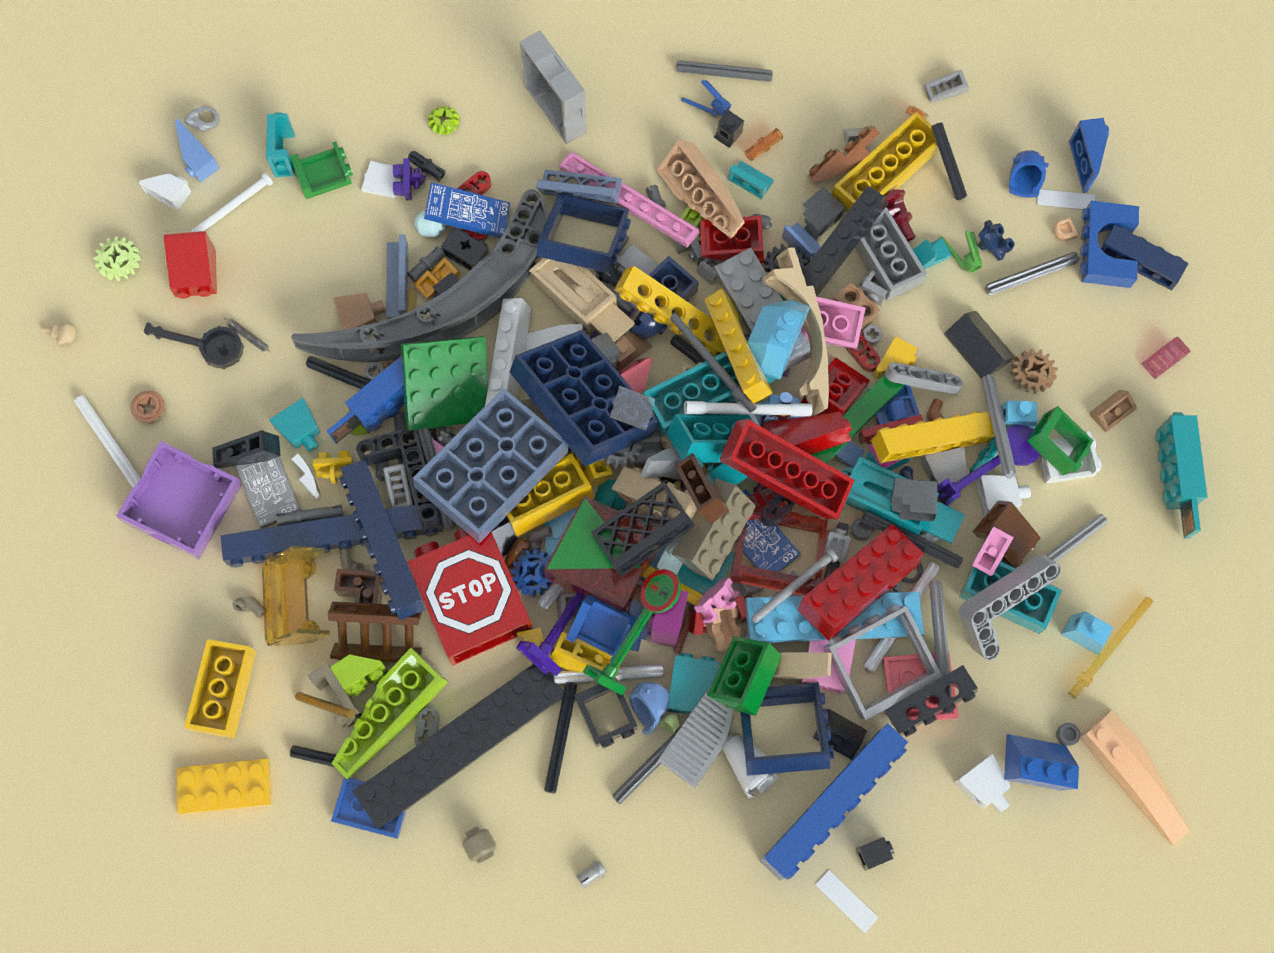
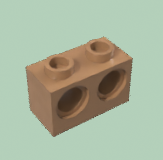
M852 282L833 297L834 301L866 308L865 312L868 315L863 318L861 331L877 319L880 312L876 302L869 300L864 295L863 290ZM851 297L854 301L850 302L847 301L845 298Z

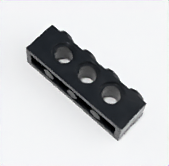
M964 665L886 709L885 713L895 730L901 736L905 735V737H908L917 731L916 727L924 723L927 726L936 721L938 714L942 712L948 714L957 708L955 704L962 700L964 703H967L976 697L975 693L978 692V687ZM954 686L958 689L959 693L955 697H950L946 694V689ZM932 697L939 701V705L933 709L926 705V701ZM910 709H916L920 715L917 719L910 720L906 716L907 712Z

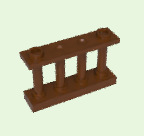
M332 601L328 611V621H336L338 624V643H334L330 659L342 660L348 655H354L382 662H398L410 648L414 649L419 655H422V647H414L413 625H419L422 612L399 620L397 612L392 614L389 604ZM347 622L360 623L361 644L347 643ZM369 623L382 624L383 645H370ZM391 624L404 625L405 647L392 646Z

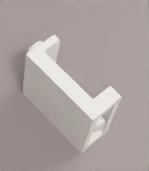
M1090 430L1085 431V433L1094 441L1089 448V454L1081 461L1082 466L1076 472L1062 475L1040 455L1039 461L1045 484L1092 477L1100 471L1101 459L1096 454V440L1091 435ZM1064 438L1052 439L1069 457L1073 447Z

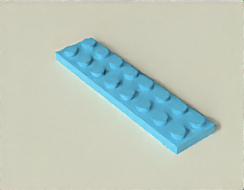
M919 592L884 594L837 635L842 637L848 634L847 630L858 624L861 627L868 623L867 619L876 614L881 616L887 613L886 609L888 607L898 604V606L908 607L923 636L924 629ZM789 596L758 623L752 622V615L774 597L746 598L745 605L749 639L768 643L827 640L797 611L804 596ZM897 616L856 639L908 637Z

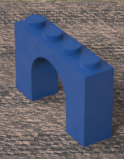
M1090 201L1082 212V220H1085L1081 231V238H1084V244H1082L1080 255L1083 256V262L1080 265L1079 271L1082 275V282L1131 288L1137 280L1138 261L1117 259L1105 254L1098 244V234L1111 231L1114 225L1124 227L1130 233H1133L1139 225V206Z

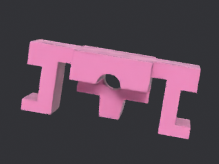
M730 577L720 579L714 587H710L694 607L697 613L701 612L705 618L703 620L704 624L714 622L718 617L711 605H715L717 609L723 607L725 610L732 609L737 605L735 601L729 602L730 599L736 598L739 594L738 591L732 589L731 584L733 582Z

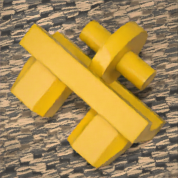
M348 450L340 451L338 458H331L330 453L319 452L317 459H313L312 465L315 468L316 477L330 478L332 484H337V478L343 476L340 468L353 464V460Z

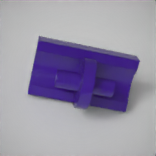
M403 158V164L393 165L394 178H403V182H393L394 195L405 196L406 201L412 200V184L414 189H420V185L426 181L425 175L420 174L419 169H414V173H412L409 158Z

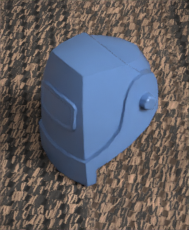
M652 682L637 684L629 700L636 716L644 726L642 731L644 735L651 734L668 707L669 693L660 684Z

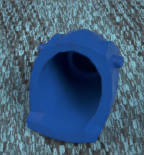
M1034 150L1017 153L1015 158H1013L1010 171L1009 193L1020 197H1038L1045 181L1046 168L1049 166V163L1045 162L1044 156H1041L1039 152Z

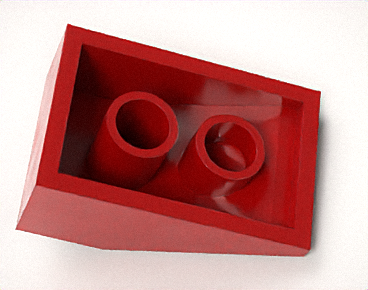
M762 215L742 217L745 223L733 238L728 237L715 227L711 221L700 220L702 257L726 261L752 248L759 262L764 264Z
M835 358L828 366V408L817 415L841 412L843 416L851 408L870 380L838 358ZM806 396L803 397L801 403L808 404Z

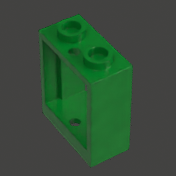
M1056 406L1043 414L1027 441L1062 475H1065L1069 472H1076L1082 466L1081 461L1089 454V448L1094 440L1059 406ZM1053 428L1073 447L1069 457L1048 437Z

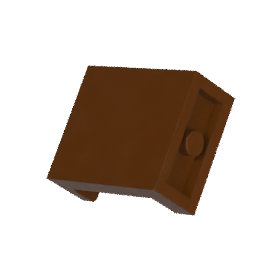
M1000 500L996 502L972 531L977 538L986 539L994 526L1013 536L1014 538L1002 557L1001 562L1014 568L1022 564L1023 559L1035 548L1036 543L1041 538L1012 502Z

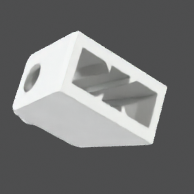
M983 475L976 481L984 517L998 500L1012 502L1018 509L1022 505L1021 499L1030 498L1031 496L1029 485L1018 486L1015 476L1007 479L1005 476Z
M993 754L986 757L955 781V784L981 808L992 803L998 812L1001 813L1010 806L1002 794L1011 787L1009 782L1004 780V773Z

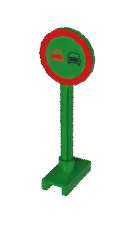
M661 569L647 577L642 585L640 595L644 609L610 663L606 664L603 671L587 664L583 670L584 674L594 678V681L623 695L627 687L615 678L619 671L618 668L652 613H663L671 609L677 602L681 593V583L679 577L674 572Z

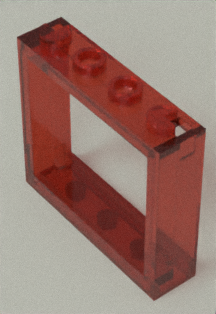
M754 504L756 506L753 510L755 518L751 520L761 522L760 514L764 507ZM773 512L771 515L767 514V517H774L775 512ZM790 512L777 524L779 526L818 533L815 563L824 556L828 520L817 516L810 517L800 515L797 512ZM746 523L742 533L735 541L730 575L731 581L782 591L799 576L741 565ZM823 569L793 594L805 596L822 581Z

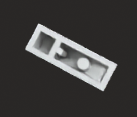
M582 324L559 325L528 333L525 351L583 330Z

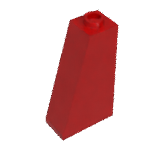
M841 412L762 423L764 429L810 455L851 441L849 432L852 431L848 419H843Z

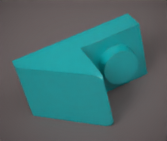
M942 238L931 243L926 239L913 249L924 269L947 260L952 255Z

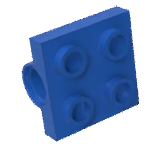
M905 385L875 415L878 425L920 415L911 387Z

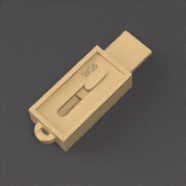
M538 257L535 261L536 265L529 270L532 282L577 324H582V329L587 333L592 329H595L601 335L608 333L615 342L635 325L634 321L618 308L616 295L586 268Z

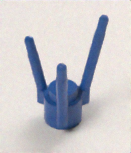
M702 80L701 83L715 97L711 103L713 109L684 97L681 98L683 102L706 111L714 117H717L718 114L723 117L732 105L707 80Z

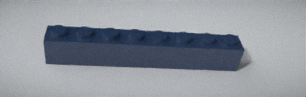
M363 459L340 468L343 476L339 477L343 489L348 488L350 492L346 494L350 507L355 505L356 511H353V515L357 524L362 523L363 528L359 529L363 540H368L370 543L366 547L369 556L377 561L373 565L376 574L384 579V582L380 583L383 592L391 597V600L387 602L392 614L397 612L399 620L425 611L422 599L366 460Z

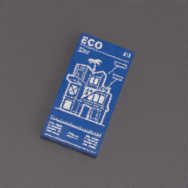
M431 182L424 219L501 238L507 227L510 202Z
M746 489L742 491L746 496L750 495ZM760 516L748 520L742 529V533L735 541L737 547L766 581H769L801 555L777 525L773 527L765 526L761 522Z

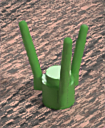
M968 230L965 231L970 253L964 255V260L959 257L951 245L941 236L940 238L943 239L962 270L967 269L968 273H971L983 267L973 231L971 233Z

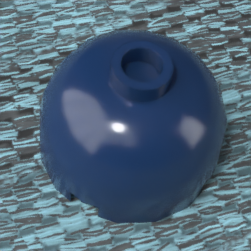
M655 299V304L659 307V301ZM640 311L634 319L635 325L629 331L640 338L650 339L657 334L662 335L668 326L656 322L653 319V315Z

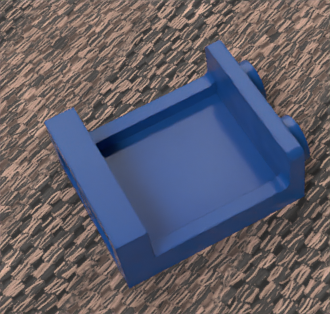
M588 594L578 611L566 639L574 643L578 638L612 655L613 658L631 630L636 618Z

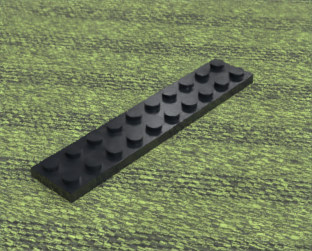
M532 664L352 792L377 829L380 830L563 698L564 692L555 683L554 678L549 672L544 674Z

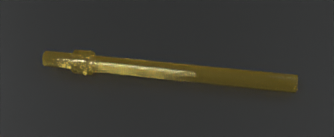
M1144 598L1089 668L1078 676L1077 683L1068 692L1072 698L1076 699L1084 687H1088L1093 681L1092 677L1153 603L1151 598Z

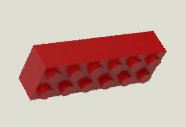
M748 419L736 421L719 459L722 463L825 520L839 519L855 481Z
M892 524L802 598L797 611L830 641L919 565L924 553Z

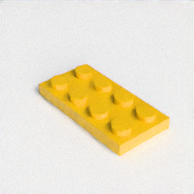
M268 758L177 768V814L179 815L271 805L270 759Z

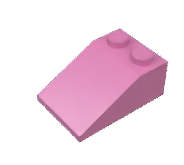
M816 297L823 321L826 345L857 349L866 308ZM803 324L801 332L807 342H809L808 334Z

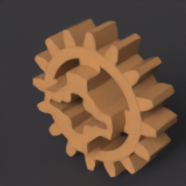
M1031 348L1029 354L1024 350L1021 355L1018 354L1015 361L1011 365L1014 369H1012L1010 375L1016 376L1013 379V383L1019 382L1018 388L1020 389L1024 386L1026 393L1030 389H1033L1034 394H1037L1039 389L1045 392L1047 387L1050 388L1053 385V381L1057 378V375L1054 373H1056L1058 368L1052 367L1055 360L1049 361L1050 354L1043 356L1041 349L1038 353H1035L1034 348ZM1023 363L1024 365L1022 367L1024 368V370L1021 372V365Z

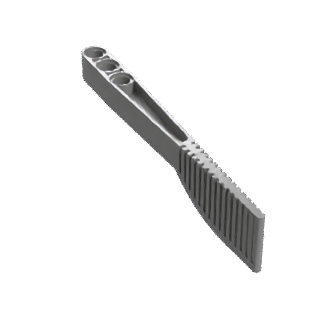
M791 571L773 597L797 579L799 575ZM806 582L790 596H802L810 583ZM710 687L657 760L693 788L698 785L721 751L732 721L733 709L707 696Z

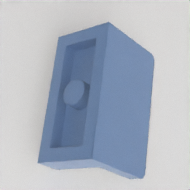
M798 222L792 227L789 225L784 227L782 238L788 244H791L792 248L799 247L798 253L804 252L805 256L803 259H808L809 263L821 246Z

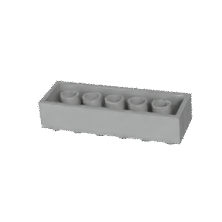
M749 248L716 265L714 268L718 281L725 293L733 301L739 317L751 335L762 307L782 302L783 300L776 290L764 284L762 278L767 273L752 248ZM801 331L785 370L811 357L810 345Z

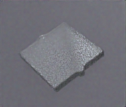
M620 386L616 399L612 401L614 405L610 418L646 430L649 420L653 416L652 409L655 399Z

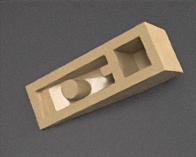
M781 652L782 657L773 675V679L790 681L831 676L832 653Z

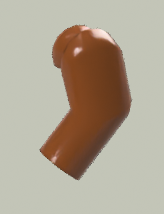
M933 399L927 413V418L930 422L940 417L944 419L940 413L943 402L939 399Z

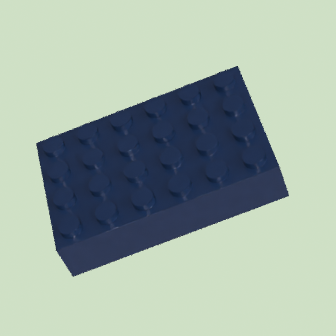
M583 330L515 355L509 371L510 374L584 466H588L652 436L659 420Z

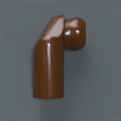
M519 538L515 541L505 558L507 567L513 568V563L517 561L521 551L526 552L529 549L530 542L528 540Z

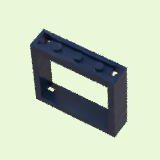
M558 193L538 239L537 257L609 273L612 265L616 266L618 254L621 252L627 230L630 228L631 219H628L629 209ZM567 215L618 227L609 252L604 253L553 241L562 216Z
M819 682L769 686L760 707L813 702L820 752L755 757L750 714L740 712L747 776L830 769V759H834L833 745H828V741L831 740L830 726H825V722H828L827 709L822 707V705H825V693H820Z

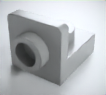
M834 527L833 531H827L828 536L822 557L825 555L824 551L830 548L838 556V561L844 563L851 539L849 535H846V530Z

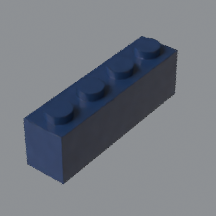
M1114 225L1101 247V250L1110 257L1138 261L1137 273L1171 291L1177 285L1189 264L1181 257L1174 256L1162 247L1155 246L1146 241L1145 238L1136 236L1126 228Z

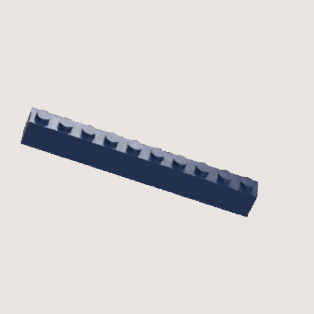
M415 505L385 509L397 539L411 540L417 538L418 535L435 536L438 535V532H443L441 518L437 528L433 530L423 528ZM353 514L221 535L223 561L230 567H241L244 565L243 563L249 562L261 564L268 559L285 560L287 556L293 555L305 557L311 552L324 554L330 552V549H351L355 545L367 547L370 543L368 540H363L359 530L363 528L362 523L357 524ZM428 514L424 517V519H430L433 517V515Z

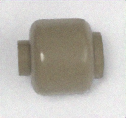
M475 827L465 833L467 837L463 840L462 846L471 861L481 863L494 855L493 851L496 849V843L488 829L479 830L478 827Z

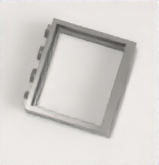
M892 605L886 609L887 613L881 616L879 614L871 616L867 619L868 623L861 627L858 624L847 630L848 634L842 637L836 635L828 641L829 644L823 646L826 652L832 653L831 663L859 719L868 720L942 677L907 606ZM898 616L926 672L863 706L836 649Z

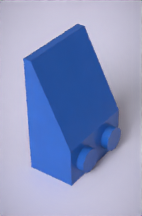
M1104 117L1081 120L1069 140L1083 193L1088 192L1100 171L1109 136V127L1105 124Z

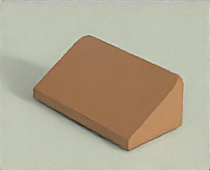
M1118 390L1093 409L1090 415L1107 432L1137 409L1129 391Z

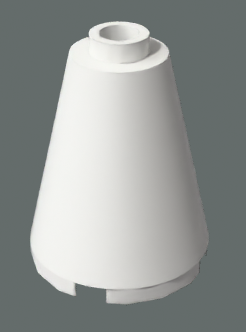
M732 734L726 738L723 751L744 794L749 799L755 797L753 793L756 791L760 793L766 791L780 777L777 773L747 776L743 737ZM754 746L755 757L767 756Z

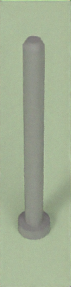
M827 548L824 551L825 555L753 614L751 617L752 622L758 623L827 564L838 561L836 553L832 549Z

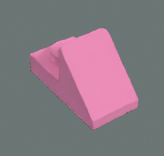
M993 526L972 566L992 576L1014 537Z

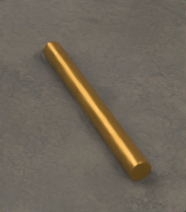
M297 692L295 695L297 701L349 719L355 716V711L302 692Z

